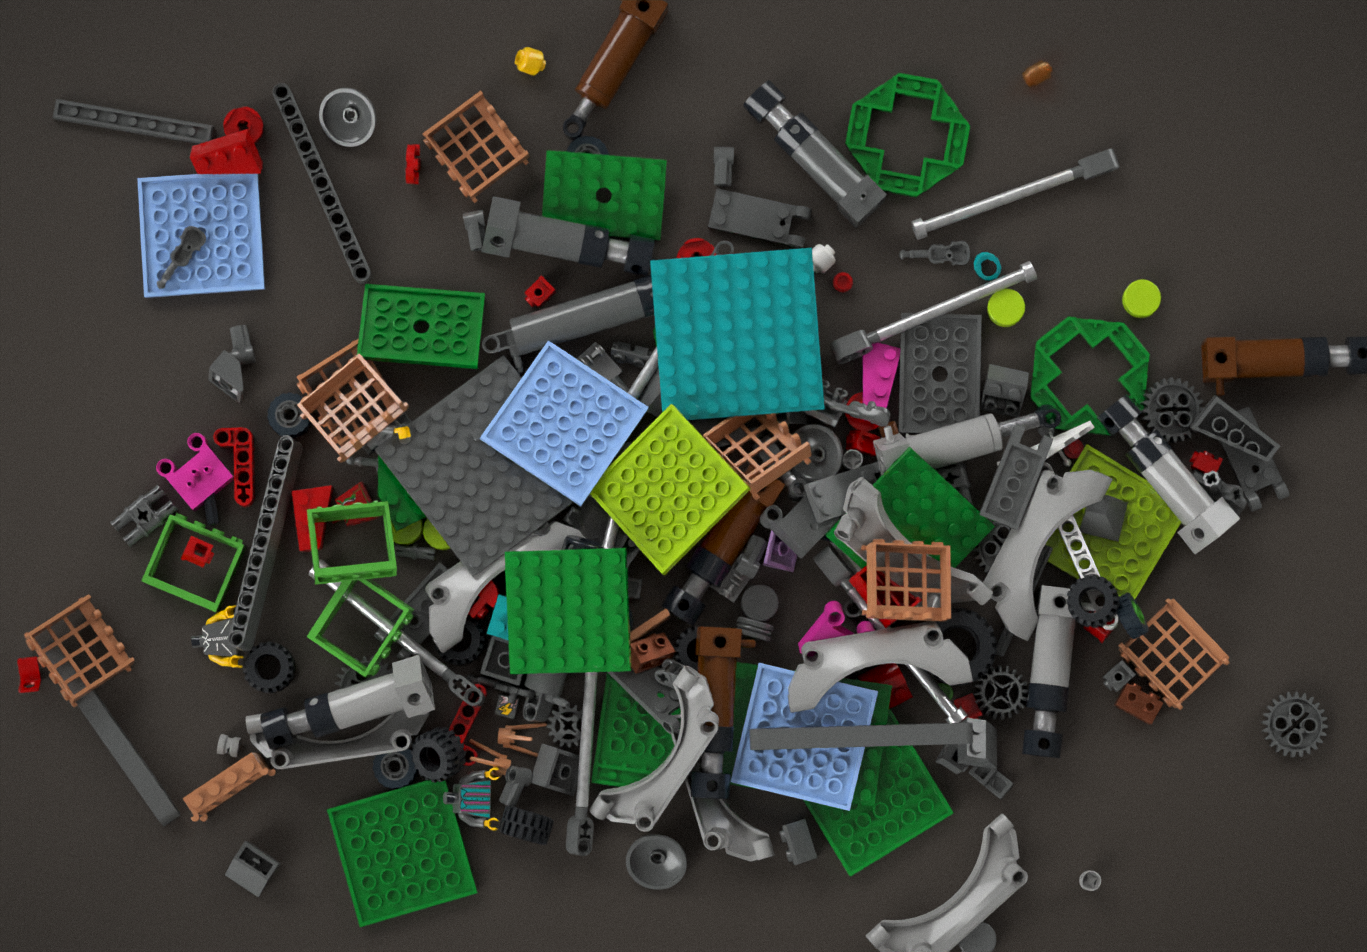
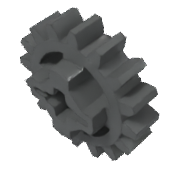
M577 705L573 709L570 706L566 709L559 706V712L553 710L552 713L555 716L553 718L548 717V720L552 722L547 725V728L552 729L548 735L555 736L553 742L560 740L561 747L564 743H567L568 748H570L573 742L578 746V740H581V732L577 729V722L579 719L582 721L583 709L578 712ZM565 712L575 713L572 717L567 718L562 715ZM556 719L560 722V730L558 732L555 730ZM561 719L567 722L573 721L572 726L576 733L569 729L565 731V725ZM566 734H573L576 737L569 740L563 739Z

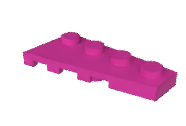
M877 342L872 345L873 350L862 356V403L868 405L869 401H873L876 403V406L887 408L900 357V348Z

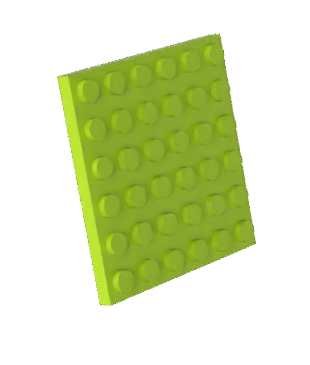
M670 404L606 469L590 494L654 566L665 575L751 488L673 404Z
M1086 444L1070 472L1093 470L1112 478L1113 480L1105 495L1128 502L1119 542L1084 533L1081 534L1100 577L1102 576L1110 581L1119 596L1128 592L1136 599L1181 522L1147 480ZM1084 508L1073 514L1079 529ZM1066 523L1062 529L1065 532H1071L1074 526L1071 523ZM1057 528L1045 544L1052 548L1047 562L1073 578L1079 579L1078 572ZM1075 541L1070 547L1072 550L1078 551L1082 548V544ZM1082 560L1079 562V567L1087 569L1090 567V562Z

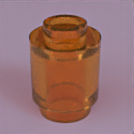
M1040 60L1026 68L1022 76L1029 87L1037 86L1051 77L1050 73L1053 70L1047 61L1043 62Z

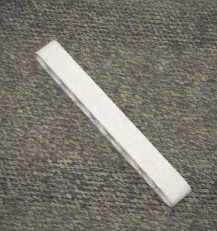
M1044 462L1042 468H1046L1054 473L1050 464ZM1071 515L1058 527V530L1081 579L1086 575H1098L1100 577L1075 518ZM1066 523H1071L1074 529L1071 532H1065L1062 527ZM1075 541L1082 544V548L1078 551H1074L1070 547ZM1082 560H1088L1090 562V567L1087 569H1081L1079 567V562ZM1099 590L1087 591L1086 593L1095 613L1100 611L1103 606L1096 605L1095 600L1100 596L1104 597L1103 593ZM1114 615L1115 622L1113 624H1106L1102 627L1106 630L1116 628L1118 625V615Z

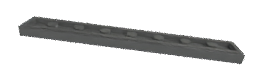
M56 99L53 119L195 144L210 141L214 128L213 125L61 99Z

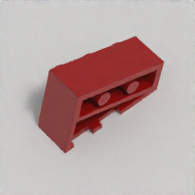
M248 129L194 145L190 154V159L197 174H261L263 161Z
M332 485L292 491L299 550L302 553L311 551L307 510L317 509V507H330L334 490ZM327 522L314 523L318 550H322Z
M865 566L853 575L849 582L867 604V566ZM876 571L877 586H885V573L882 571ZM890 579V586L903 587ZM877 590V605H885V591ZM890 591V606H904V593L902 591ZM908 592V606L915 607L922 601L918 596L915 597ZM879 619V621L887 628L896 619Z

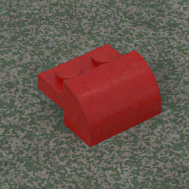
M492 580L478 594L480 598L468 612L476 621L479 619L483 620L489 614L490 610L488 608L490 606L493 609L495 608L498 595L501 594L498 586Z
M896 663L881 664L857 676L858 680L892 685L889 709L913 697Z

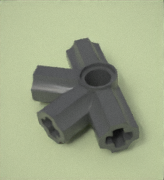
M1198 469L1193 471L1192 475L1214 502L1223 497L1233 511L1240 515L1248 501L1244 498L1243 489L1240 486L1226 484L1221 480L1219 473L1215 471L1205 474Z

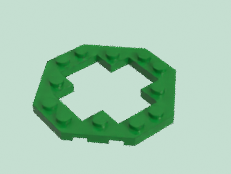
M898 73L852 104L845 145L865 174L884 192L918 197L963 166L970 125L959 112L950 96L945 92L939 80ZM895 94L934 101L931 120L950 124L944 160L924 157L920 177L881 170L885 150L865 147L872 109L891 113Z
M1067 317L1036 341L1030 399L1038 409L1044 404H1049L1060 412L1061 422L1054 428L1055 430L1068 431L1091 421L1095 428L1087 433L1111 436L1099 422L1098 416L1088 404L1071 416L1048 388L1047 384L1062 373L1050 356L1079 333L1092 349L1106 337H1109L1133 367L1121 376L1118 381L1129 393L1130 399L1139 410H1142L1144 406L1140 402L1145 400L1143 394L1146 391L1150 354L1125 323ZM1052 412L1046 415L1047 420L1052 417Z

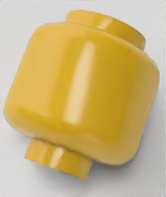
M525 47L517 52L515 64L519 71L535 76L539 71L544 70L546 60H544V55L541 51Z

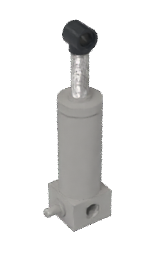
M1044 404L1032 414L998 423L993 414L990 413L904 438L900 433L893 435L892 427L886 426L884 427L885 437L874 440L873 443L881 476L909 446L933 469H938L1002 450V437L1011 434L1015 423L1024 426V431L1035 427L1055 428L1061 422V415L1052 405ZM1052 412V417L1049 420H1045L1046 415Z

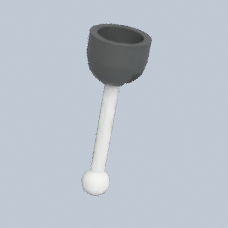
M1043 427L1037 429L1041 437L1046 435L1053 438L1055 429ZM1062 450L1058 451L1064 460V466H1071V460L1066 458Z

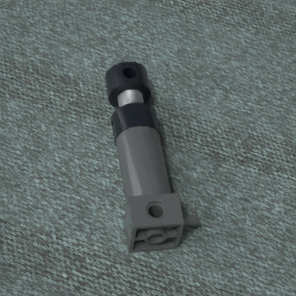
M770 80L766 81L745 101L743 107L759 124L767 119L776 128L778 134L774 141L838 204L837 210L855 228H858L885 202L887 194L868 175L863 177L802 112L796 116L791 115L782 105L786 100L785 95Z
M493 196L482 252L509 258L511 249L598 268H602L603 261L606 259L624 263L623 272L641 276L648 275L655 239L630 235L629 242L616 241L608 237L610 229L520 212V202Z

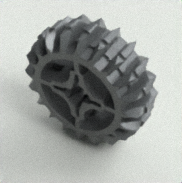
M998 665V672H995L994 667H990L991 674L989 675L987 672L984 675L985 679L982 677L978 679L982 684L974 685L975 688L980 689V692L973 693L974 696L980 695V699L975 700V703L982 702L983 705L979 707V710L982 711L986 707L988 710L985 712V715L988 716L993 712V719H996L997 714H1000V719L1004 720L1005 713H1007L1010 719L1012 718V710L1018 715L1019 710L1016 707L1018 706L1023 709L1025 706L1020 701L1028 700L1027 697L1022 696V693H1028V689L1022 690V686L1027 685V682H1019L1023 675L1021 674L1016 678L1014 676L1017 673L1016 669L1008 673L1010 670L1009 666H1006L1005 671H1002V666ZM1005 676L1011 679V681L1006 685H1000L993 677ZM989 682L993 689V694L986 700L985 687ZM1016 685L1017 698L1013 703L1009 696V691ZM1009 686L1006 689V693H1004L1006 694L1005 698L1000 696L993 699L998 692L996 691L997 688L1003 689ZM1001 700L1009 708L996 709L991 704Z

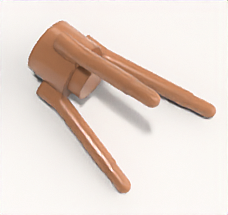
M547 723L506 725L505 728H499L498 744H503L504 748H511L538 757V753L511 744L515 743V740H533L532 737L516 735V731L512 730L547 726Z
M473 739L469 740L473 745L499 758H495L493 762L470 757L471 761L499 768V770L492 771L493 776L502 777V775L506 774L511 764V760L507 759V755L500 754Z

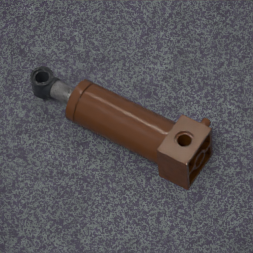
M620 0L622 4L619 7V16L575 88V91L583 99L574 114H571L563 124V131L568 139L576 140V138L582 136L583 129L587 124L586 119L590 116L595 106L604 109L608 108L651 34H656L668 13V3L663 0ZM641 8H648L645 12L640 11ZM575 124L579 129L576 133H570L568 127Z

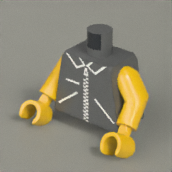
M236 605L228 606L225 610L217 612L206 621V625L202 626V635L191 636L192 648L204 647V655H208L211 661L221 666L242 668V665H238V660L240 658L243 659V656H239V650L231 647L228 642L234 617L233 610Z

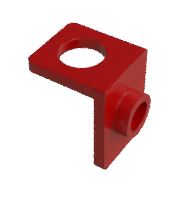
M37 657L18 658L17 664L20 675L19 693L39 691L42 680ZM27 685H35V686L30 687V688H26V687H25V686H27Z

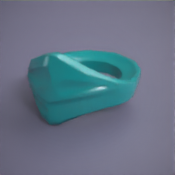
M981 252L974 260V270L980 278L990 281L996 279L1001 273V264L994 254ZM986 259L993 261L997 266L996 272L991 276H986L981 271V263Z

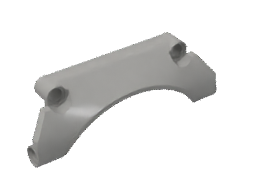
M1044 470L1039 474L1018 530L1011 528L983 581L990 590L996 586L991 599L997 601L995 609L1007 630L1014 635L1028 641L1038 623V616L1033 601V578L1038 558L1046 542L1053 532L1071 515L1084 507L1101 501L1113 480L1112 478L1093 470L1066 472L1063 478L1050 470Z
M863 477L850 483L843 510L847 514L842 516L834 531V535L839 540L844 542L866 563L867 551L861 550V546L868 545L875 539H884L885 543L903 540L905 544H912L890 521L882 504L881 493ZM876 552V567H885V552ZM889 553L890 567L903 568V553ZM908 554V568L922 569V554ZM926 554L927 569L940 570V561ZM951 567V603L977 601L980 605H983L991 598L993 591L976 576ZM890 572V579L899 586H903V572ZM908 573V587L922 588V573ZM927 574V588L940 589V574ZM909 592L915 597L918 596L922 599V592ZM927 593V607H941L940 593ZM922 601L918 603L916 606L922 607Z
M546 522L509 551L562 550L564 539L567 535L584 536L578 529L560 522ZM505 554L474 577L460 561L427 584L425 588L426 595L434 603L429 607L430 634L442 654L462 640L468 612L481 590L495 576L505 570ZM436 588H440V593L437 596H433V591Z
M928 621L805 643L801 648L804 664L797 666L788 686V702L791 713L814 709L823 695L842 678L857 670L878 664L898 663L919 667L938 676L950 686L972 682V673L967 656L950 639L943 640L941 629L936 622ZM932 630L937 631L936 634L933 636L928 635V633ZM810 651L816 652L814 656H807V653Z
M690 666L682 668L673 682L680 703L681 727L678 739L670 755L655 771L645 778L626 786L601 791L589 809L594 817L601 820L607 818L612 822L635 824L636 822V827L643 832L650 831L717 733L719 717L711 711L714 701L706 677ZM705 722H712L714 726H706ZM647 817L650 821H643L641 818Z
M405 710L390 714L382 723L370 731L345 740L319 741L296 734V744L274 751L269 748L265 740L260 720L261 714L246 716V727L248 734H250V741L266 758L271 757L272 766L276 769H288L406 751L412 744L411 736L418 735L430 714L428 712L426 715L420 714L408 718ZM400 736L407 738V744L403 748L398 747L396 743ZM282 754L285 756L286 762L283 766H278L276 758Z
M681 714L673 715L677 719L681 718ZM680 729L676 730L673 734H671L674 746L678 739ZM700 756L686 777L685 782L705 847L709 850L725 848L726 854L750 862L774 856L775 853L769 834L745 822L733 811L725 799L691 797L692 772L701 771L702 757ZM713 780L708 781L706 785L708 791L715 787ZM714 835L719 840L717 846H713L711 843V838Z
M1001 813L984 829L981 850L974 869L963 886L948 901L938 908L915 918L882 920L865 935L867 939L880 952H949L1028 880L1027 872L1016 863L1020 856L1017 835L1013 829V824Z

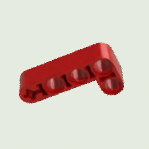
M243 427L220 428L214 433L215 443L222 448H234L235 501L242 507H250L255 501L254 436L250 430ZM222 433H227L229 436L228 441L225 443L219 442V436ZM248 433V440L244 443L240 442V434ZM246 452L249 454V459L247 462L242 463L239 461V456ZM247 472L249 480L245 483L240 482V475ZM240 486L250 487V489L245 488L246 494L250 496L249 499H246L245 503L240 499V497L244 496V490L242 488L239 489Z
M474 684V685L477 686L478 688H481V691H483V693L485 694V700H486V698H487V690H486V688H485L483 685H481V684ZM472 693L470 696L471 700H473L475 697L474 693ZM465 701L462 702L449 728V731H454L457 724L464 725L465 732L462 735H456L460 737L461 744H464L482 706L473 707L474 714L471 717H466L463 714V710L466 706L470 705ZM464 744V751H471L474 757L478 758V753L473 748ZM472 761V762H470V763H467V762H466V763L463 764V765L472 766V765H474L476 762H475V761Z

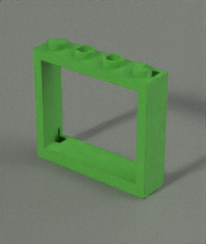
M377 500L367 504L357 502L347 506L337 504L332 507H317V509L307 510L315 585L397 576L388 501L378 502ZM383 516L388 561L320 568L314 523Z
M178 513L175 516L170 514L142 578V582L217 613L222 606L247 546L243 545V540L237 537L226 538L224 537V532L213 528L212 531L205 529L206 525L195 521L192 524L186 521L188 518ZM175 524L237 549L215 603L153 578Z
M358 580L341 582L307 637L364 677L375 676L381 667L379 664L382 659H386L390 654L391 645L401 637L402 628L412 620V613L415 609L373 580H359L403 610V613L374 658L366 667L322 636Z

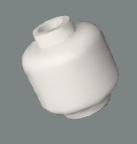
M817 244L812 249L813 270L816 274L818 272L825 273L836 261L833 256L835 251L828 244L825 247Z

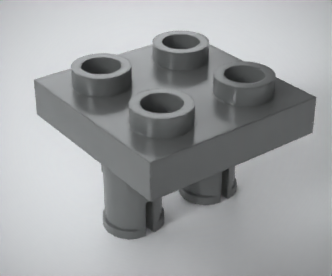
M826 380L823 385L824 398L830 401L836 400L838 403L847 405L848 401L845 400L848 395L847 391L844 390L841 395L842 388H836L834 394L827 391L830 384ZM828 406L824 407L825 409L804 411L807 415L813 416L833 427L836 426L843 413L831 410Z

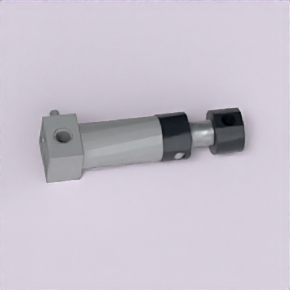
M1125 394L1100 414L1097 419L1111 436L1119 431L1123 438L1126 439L1125 441L1128 442L1131 450L1125 455L1184 525L1177 533L1193 553L1197 554L1220 537L1240 518L1223 497L1216 502L1212 500L1157 429L1151 434L1143 429L1136 419L1142 412L1130 397Z
M1044 585L1038 588L1036 602L1038 623L1026 704L1027 708L1034 709L1035 720L1034 729L1024 731L1022 754L1057 759H1060L1063 734L1055 733V722L1058 712H1067L1068 686L1076 620L1070 614L1066 599H1068L1067 593L1070 591L1068 588ZM1056 598L1062 600V608H1058L1055 605L1054 601ZM1081 602L1084 610L1094 611L1091 603ZM1040 739L1046 741L1047 746L1044 750L1038 746Z
M416 655L392 663L393 673L304 700L305 709L289 714L287 708L282 707L261 714V726L269 748L274 751L296 744V734L312 730L315 737L318 738L401 710H405L408 718L420 714L426 715L429 711L435 710L432 683L420 656Z

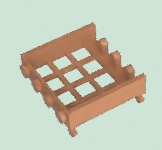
M479 91L422 133L425 138L423 140L429 150L432 148L437 153L435 158L442 166L445 164L448 167L449 171L447 173L450 178L460 183V191L465 197L470 196L474 203L478 201L475 198L477 195L523 162L525 165L529 163L527 161L530 157L529 153L523 149L518 139L508 129L506 123L497 115L493 106L485 99L482 91ZM474 105L482 117L470 125L463 116V113ZM457 117H460L467 128L455 136L447 125ZM486 120L494 132L482 140L474 128ZM444 128L452 139L440 148L432 136ZM468 132H471L479 143L466 151L459 142V139ZM497 135L505 147L493 155L485 143ZM456 143L463 155L451 162L443 151ZM482 146L490 158L478 166L470 154ZM508 150L515 159L505 167H502L496 158ZM467 158L475 169L465 177H462L455 168V165ZM493 161L499 171L487 179L481 169ZM478 172L484 182L472 190L466 181Z
M359 339L352 341L351 344L303 374H299L297 376L299 380L297 386L302 394L306 392L309 395L313 392L306 379L319 372L323 380L326 381L328 378L322 369L334 362L341 369L343 366L338 359L350 352L356 357ZM370 361V362H371V365H370V366L374 369V371H375V372L381 377V379L385 382V380L383 379L382 375H381L380 372L378 371V369H377V367L375 366V364L373 363V361ZM365 368L363 371L370 380L373 376ZM352 381L348 382L352 391L344 395L346 398L358 390ZM377 381L372 384L378 395L384 390ZM337 393L334 394L336 401L328 405L330 409L343 402ZM389 394L380 399L387 409L395 403ZM359 395L357 398L361 402L362 407L357 409V411H359L366 405L361 395ZM322 405L317 408L321 415L318 417V420L321 421L328 414ZM346 407L342 409L346 417L340 420L342 423H345L354 415L353 412L350 414ZM368 409L366 412L371 418V421L368 422V424H370L376 418L373 416L370 409ZM330 419L322 426L324 428L328 426L332 433L339 425L337 423L333 424ZM354 421L351 424L354 427L355 431H353L351 434L353 436L357 435L360 431H362L365 428V426L363 425L360 428H358L357 424ZM339 433L332 440L335 444L338 443L342 447L351 439L348 435L342 438Z
M360 353L356 357H352L344 367L335 371L328 380L319 384L316 390L303 397L300 403L297 404L302 411L300 417L302 419H309L338 453L339 457L337 460L340 463L345 462L409 407L406 402L404 404L374 371L370 366V360L366 361ZM366 368L373 378L361 386L354 377ZM349 381H352L358 390L346 398L340 389ZM377 381L384 390L372 399L365 390ZM337 393L344 402L332 411L325 401ZM362 393L369 403L357 411L350 402ZM386 394H389L395 403L383 412L376 403ZM322 405L329 414L317 423L310 413ZM345 406H348L354 415L345 423H342L336 414ZM373 406L380 413V416L368 424L361 415ZM333 418L340 427L328 436L321 426ZM358 418L365 428L353 436L346 427ZM344 431L351 440L339 449L332 439Z
M776 413L728 417L703 434L708 443L751 488L749 491L755 500L760 498L757 492L803 460L807 465L811 463L809 459L812 456L810 444L805 442L802 445L800 436L797 433L791 435L785 421L781 423L777 421ZM755 417L763 425L751 432L744 424ZM740 427L747 436L736 443L729 434ZM767 428L774 437L762 443L756 435ZM725 438L732 446L722 452L715 444ZM752 439L759 447L747 454L740 446ZM779 440L786 448L774 455L767 447ZM736 449L743 458L733 463L727 455ZM763 450L770 459L759 466L752 457ZM789 451L791 452L790 454L779 460V458H781L783 455H785ZM746 461L755 468L747 475L738 468ZM773 462H775L774 465H772L771 467H769V468L766 469L765 471L763 470V469H765L766 467H768L770 464H772ZM757 473H760L758 476L750 480V478L755 476Z
M875 539L870 544L861 546V550L867 551V610H862V615H867V618L943 622L951 619L950 546H944L943 542H932L931 545H924L923 541H913L912 544H905L903 540L885 543L884 539ZM876 552H885V567H876ZM889 553H903V568L890 567ZM908 554H922V569L908 568ZM926 554L940 555V570L927 569ZM876 571L885 572V586H877ZM890 572H903V587L890 586ZM908 573H922V588L908 587ZM927 574H940V589L927 588ZM877 590L885 591V605H877ZM890 591H902L904 593V606H890ZM908 592H922V607L908 606ZM927 593H940L941 608L927 607Z
M89 594L78 599L76 603L34 630L24 634L30 650L37 652L39 663L43 668H48L50 679L54 684H59L62 689L60 691L66 701L70 700L74 708L78 706L77 700L125 669L127 672H130L132 670L130 666L135 661L133 657L129 658L125 653L124 645L116 640L113 635V629L105 624L99 609L96 610L91 604V596ZM79 609L87 621L74 628L67 616ZM63 619L71 631L58 639L51 626ZM90 624L98 637L85 644L78 632ZM47 629L55 642L42 649L34 637ZM74 635L82 647L69 655L62 642ZM101 640L108 653L96 660L89 647ZM58 645L65 658L53 665L45 653ZM85 651L93 663L80 670L72 658ZM112 656L118 667L106 674L99 663ZM69 661L76 674L64 681L56 668ZM96 667L102 677L89 684L83 674ZM80 677L86 687L74 695L67 684Z
M1167 598L1165 600L1167 604L1147 622L1148 628L1153 624L1163 635L1153 645L1144 635L1139 637L1149 647L1148 650L1138 658L1128 648L1136 640L1132 638L1125 644L1120 643L1118 646L1122 652L1120 654L1122 659L1127 663L1131 662L1135 666L1134 671L1141 678L1145 677L1149 681L1148 686L1155 693L1159 691L1164 696L1162 698L1163 702L1168 707L1173 706L1181 710L1183 708L1181 703L1223 663L1227 666L1230 663L1227 659L1230 657L1174 598L1171 600ZM1166 611L1177 621L1167 631L1156 621ZM1179 625L1190 635L1180 646L1169 635ZM1165 638L1176 648L1166 659L1156 649ZM1192 639L1204 649L1194 659L1183 650ZM1152 651L1162 661L1153 672L1142 662ZM1179 652L1190 662L1180 673L1169 663ZM1207 653L1216 663L1205 673L1196 662ZM1165 665L1176 675L1166 686L1155 676ZM1193 666L1202 677L1191 686L1183 675ZM1178 679L1188 688L1179 699L1169 691V688Z
M251 752L183 798L194 815L191 817V820L195 822L199 819L203 822L207 821L208 812L267 774L274 776L276 770L269 768L261 754Z

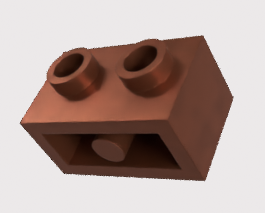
M664 632L657 635L653 633L645 639H635L630 642L631 667L636 674L662 665L664 660L672 659L675 653Z
M1133 682L1125 684L1114 706L1151 725L1163 704L1159 701L1160 697L1152 692H1149V694L1141 691L1142 687Z

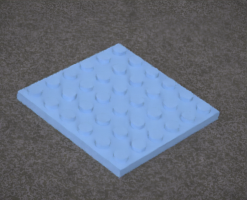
M190 174L137 178L145 298L265 290L258 174ZM186 227H197L205 234L206 242L200 248V251H193L192 258L189 259L186 266H178L171 278L166 282L165 288L159 289L157 281L161 280L162 275L172 262L170 254L181 243L179 236L182 235Z
M547 341L481 435L480 440L579 506H582L649 407L561 348Z
M759 663L730 782L850 811L865 747L750 750L749 729L870 725L878 691L837 682L823 695L814 709L791 713L788 702V686L795 671Z

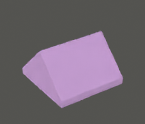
M771 530L763 565L794 572L797 554Z

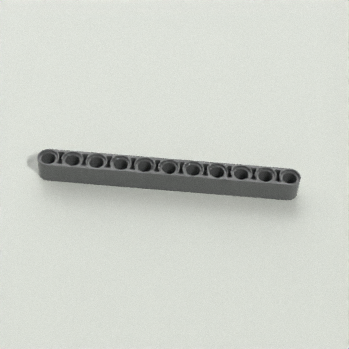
M278 83L273 88V96L356 282L367 284L372 278L371 270L289 86L285 83ZM280 90L288 91L284 98L277 96ZM288 108H295V113L292 116L285 114ZM296 126H303V131L300 134L293 132ZM304 144H311V149L308 152L301 151V147ZM313 161L319 162V167L316 170L309 169V165ZM321 179L327 180V185L324 188L317 187V183ZM329 197L335 198V203L332 206L325 205V201ZM337 215L343 216V221L340 224L333 223V219ZM349 233L351 234L350 241L342 242V235ZM356 251L359 253V258L354 261L350 260V253ZM359 270H366L367 276L360 279L357 277Z
M288 435L281 437L277 444L228 637L229 645L242 652L250 651L254 645L303 451L302 444Z
M50 638L40 647L44 649L55 641L53 638ZM58 645L45 653L53 665L65 658ZM69 661L56 668L64 681L76 674ZM80 677L67 684L74 695L86 687ZM95 690L77 700L78 707L159 822L165 827L181 815L180 811Z
M972 722L749 729L750 750L973 743Z

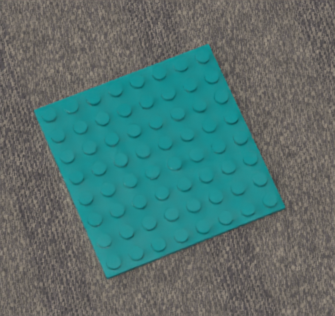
M812 248L650 261L662 412L670 404H673L687 420L825 409Z

